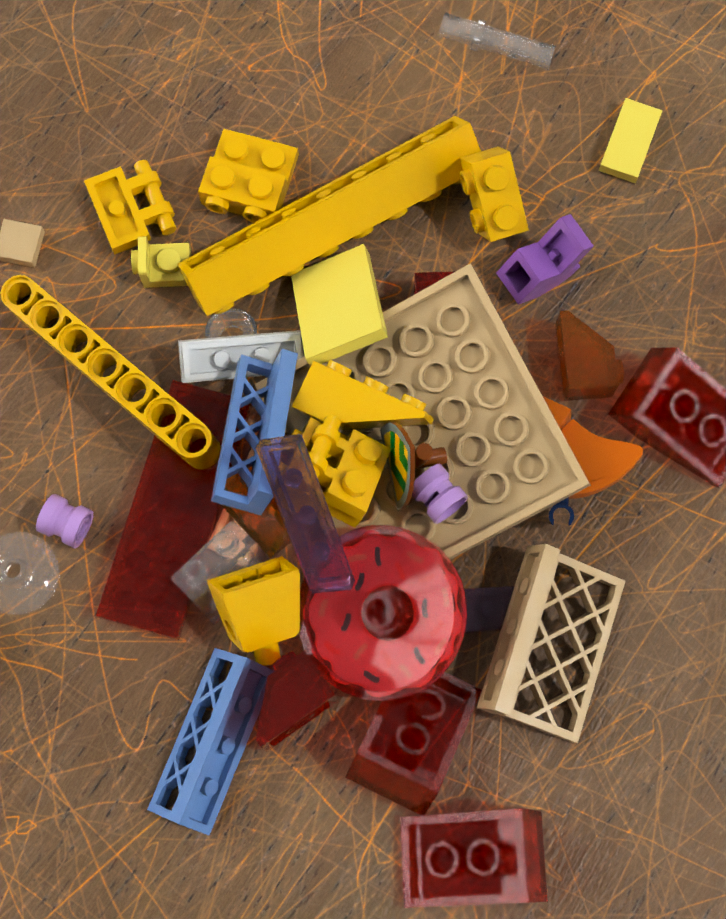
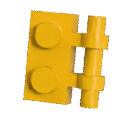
M148 160L136 162L134 169L137 176L129 179L125 178L120 166L84 180L114 255L138 246V237L146 236L148 241H150L151 237L146 226L153 223L158 224L162 235H170L177 230L173 220L174 210L171 203L165 201L160 190L162 182L158 173L152 171ZM142 193L146 195L150 206L139 210L133 196Z
M327 415L323 424L316 427L311 439L313 447L309 453L303 456L299 470L301 474L298 484L306 490L313 489L316 483L326 487L321 501L360 521L368 510L391 448L355 429L352 430L347 439L340 437L338 430L341 420L334 415ZM328 454L338 459L335 468L328 465L326 460Z

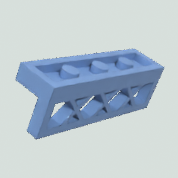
M281 349L273 364L242 354L238 359L212 492V502L261 516L274 497L298 353ZM249 371L268 377L266 387L255 391L245 378L246 372ZM251 403L261 416V419L249 426L240 414L239 409ZM243 438L247 440L255 452L253 457L242 461L233 449V443ZM238 473L248 487L247 496L224 490L226 479Z
M214 648L147 810L179 825L210 835L276 673L275 671L249 658ZM225 662L232 663L226 680L219 683V676ZM212 704L213 712L209 721L203 724V714L206 708ZM195 745V756L192 762L186 765V755L189 749ZM178 786L179 794L173 809L165 808L171 791Z

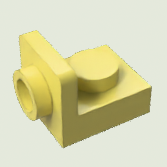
M146 236L138 237V250L131 251L133 274H139L144 288L188 286L177 264L191 257L190 244H149Z

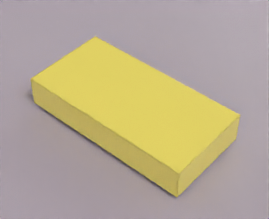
M625 98L599 171L636 184L663 110Z

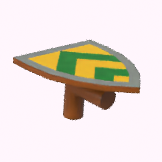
M393 421L385 424L380 429L383 445L391 448L387 464L397 511H402L407 507L412 497L415 469L431 467L439 463L441 465L446 464L447 453L444 447L433 449L427 443H422L415 449L408 433L400 424Z

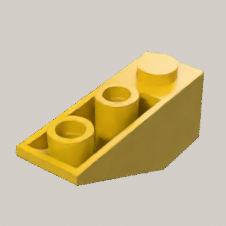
M313 360L291 406L321 422H324L327 415H334L341 420L339 430L380 428L393 421L401 426L429 425L434 420L431 415L424 411L426 403L407 394H403L401 400L386 394L389 389L388 386L367 376L363 383L349 377L352 372L351 369L332 360H329L327 366Z

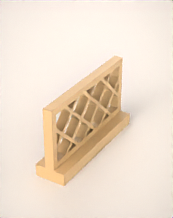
M548 544L527 546L477 708L491 714L501 715L569 742L578 743L625 580L560 554V549ZM558 565L569 570L575 586L559 593L554 581ZM582 575L587 576L589 578L584 580ZM598 581L610 586L606 602L596 608L587 587ZM579 592L587 613L571 620L563 599ZM554 604L563 626L547 634L541 618L544 609ZM590 619L596 635L594 642L584 648L575 627ZM566 632L575 653L559 661L550 640ZM542 645L551 666L534 674L529 663V657L533 649ZM579 660L584 676L581 684L571 689L563 667ZM554 673L563 694L546 702L538 681ZM530 686L538 707L526 714L514 710L519 691ZM564 701H567L572 713L567 730L557 726L550 711L551 708ZM542 714L545 721L537 719L535 717Z

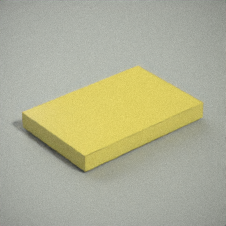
M364 244L291 275L305 359L310 367L313 360L323 364L388 338L370 254Z

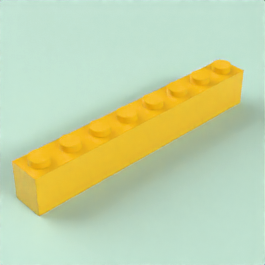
M453 116L178 263L177 265L198 306L206 316L212 313H224L234 306V302L246 295H256L263 292L269 287V283L275 279L300 272L304 268V264L314 258H323L335 253L339 249L340 244L351 238L359 239L367 236L377 224L385 220L398 219L407 213V208L420 201H431L441 195L442 189L453 183H461L460 171H463L460 158L481 152L470 122Z

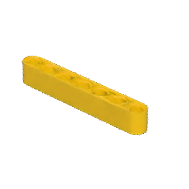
M16 275L5 281L1 288V300L22 323L190 466L204 470L211 468L217 463L221 451L220 443L204 423L31 278L25 275ZM30 295L28 301H26L23 304H20L21 300L25 296ZM59 318L53 327L47 328L50 321ZM87 341V345L83 350L74 353L77 345ZM116 365L115 371L110 376L103 377L104 371L109 366ZM146 389L142 399L131 402L134 393L138 390ZM176 414L175 420L171 425L160 427L161 421L165 416ZM198 439H206V444L202 450L190 453V447L193 442Z

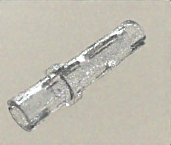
M445 12L438 37L470 45V49L477 52L480 48L543 67L546 70L549 69L556 45L486 25L487 21L482 19L475 22Z

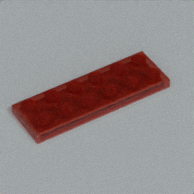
M172 380L168 394L204 423L218 440L221 447L231 395ZM251 403L239 409L246 422L251 412ZM176 414L165 416L161 421L160 427L171 425L175 420ZM154 435L96 613L98 618L179 641L207 553V546L222 505L211 501L218 461L211 468L204 470L196 469ZM198 439L193 442L190 447V453L202 450L206 444V439ZM242 439L233 443V449L236 453H238ZM229 477L228 479H226V484H225V489H224V490L227 489V485H228V482H229L230 477Z

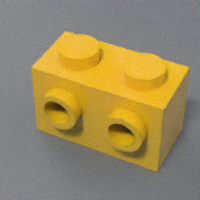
M497 146L461 157L463 171H460V180L465 194L470 196L473 210H470L469 214L475 233H479L488 241L493 242L528 231L529 228L510 151Z

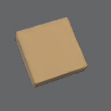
M4 219L0 230V261L35 268L45 234L43 227Z

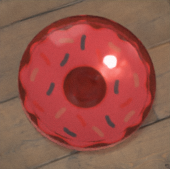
M370 525L349 531L336 538L318 554L303 579L300 588L299 635L306 655L318 673L331 685L344 693L367 700H394L414 695L433 684L444 674L454 661L461 647L467 623V601L462 580L448 556L435 543L416 532L390 525Z

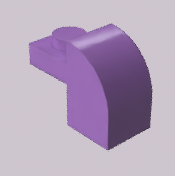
M569 214L560 217L538 242L518 248L496 274L519 305L540 297L568 279L580 268L578 262L594 245L572 215Z

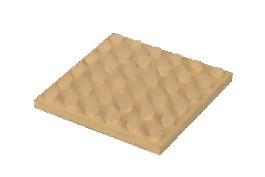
M471 263L382 312L388 338L332 360L351 369L352 372L349 377L363 383L367 376L388 386L389 389L386 394L401 400L403 394H407L426 403L424 411L434 418L432 424L402 427L408 433L415 449L422 443L429 444L433 449L445 448L447 463L442 464V466L449 473V481L453 486H460L468 496L467 501L454 514L438 524H435L427 515L425 504L416 501L413 497H411L406 508L402 511H397L386 461L368 510L356 528L316 508L335 549L339 546L354 545L368 532L374 530L387 536H395L399 533L407 532L414 536L420 545L439 550L445 562L591 486ZM305 356L296 362L283 441L284 446L294 428L302 431L310 419V416L291 407L310 369ZM268 377L254 384L257 390L266 387ZM382 427L355 429L383 444L380 432ZM353 429L338 431L349 436ZM430 467L415 469L414 481ZM391 585L379 587L367 597L364 604H368L398 587Z

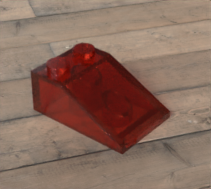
M678 347L651 348L608 415L639 440L711 485L721 488L726 480V388Z
M438 669L434 679L424 687L407 688L390 696H386L385 693L345 778L424 817L440 790L482 690Z
M518 808L400 817L404 908L548 902L541 811Z

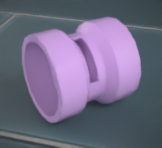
M440 463L427 469L414 481L412 497L416 501L425 504L427 515L435 524L441 523L454 514L468 499L467 494L460 486H453L449 481V473Z
M52 494L44 503L39 513L36 531L48 537L56 535L61 538L64 544L75 549L83 542L90 529L93 511L81 505L73 507L69 505L66 498Z

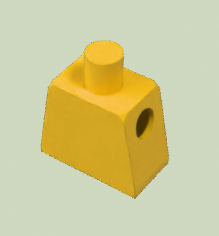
M283 556L207 580L208 587L230 640L242 652L249 653L254 651L255 661L263 666L278 662L281 659L278 642L295 637L300 631L299 569Z

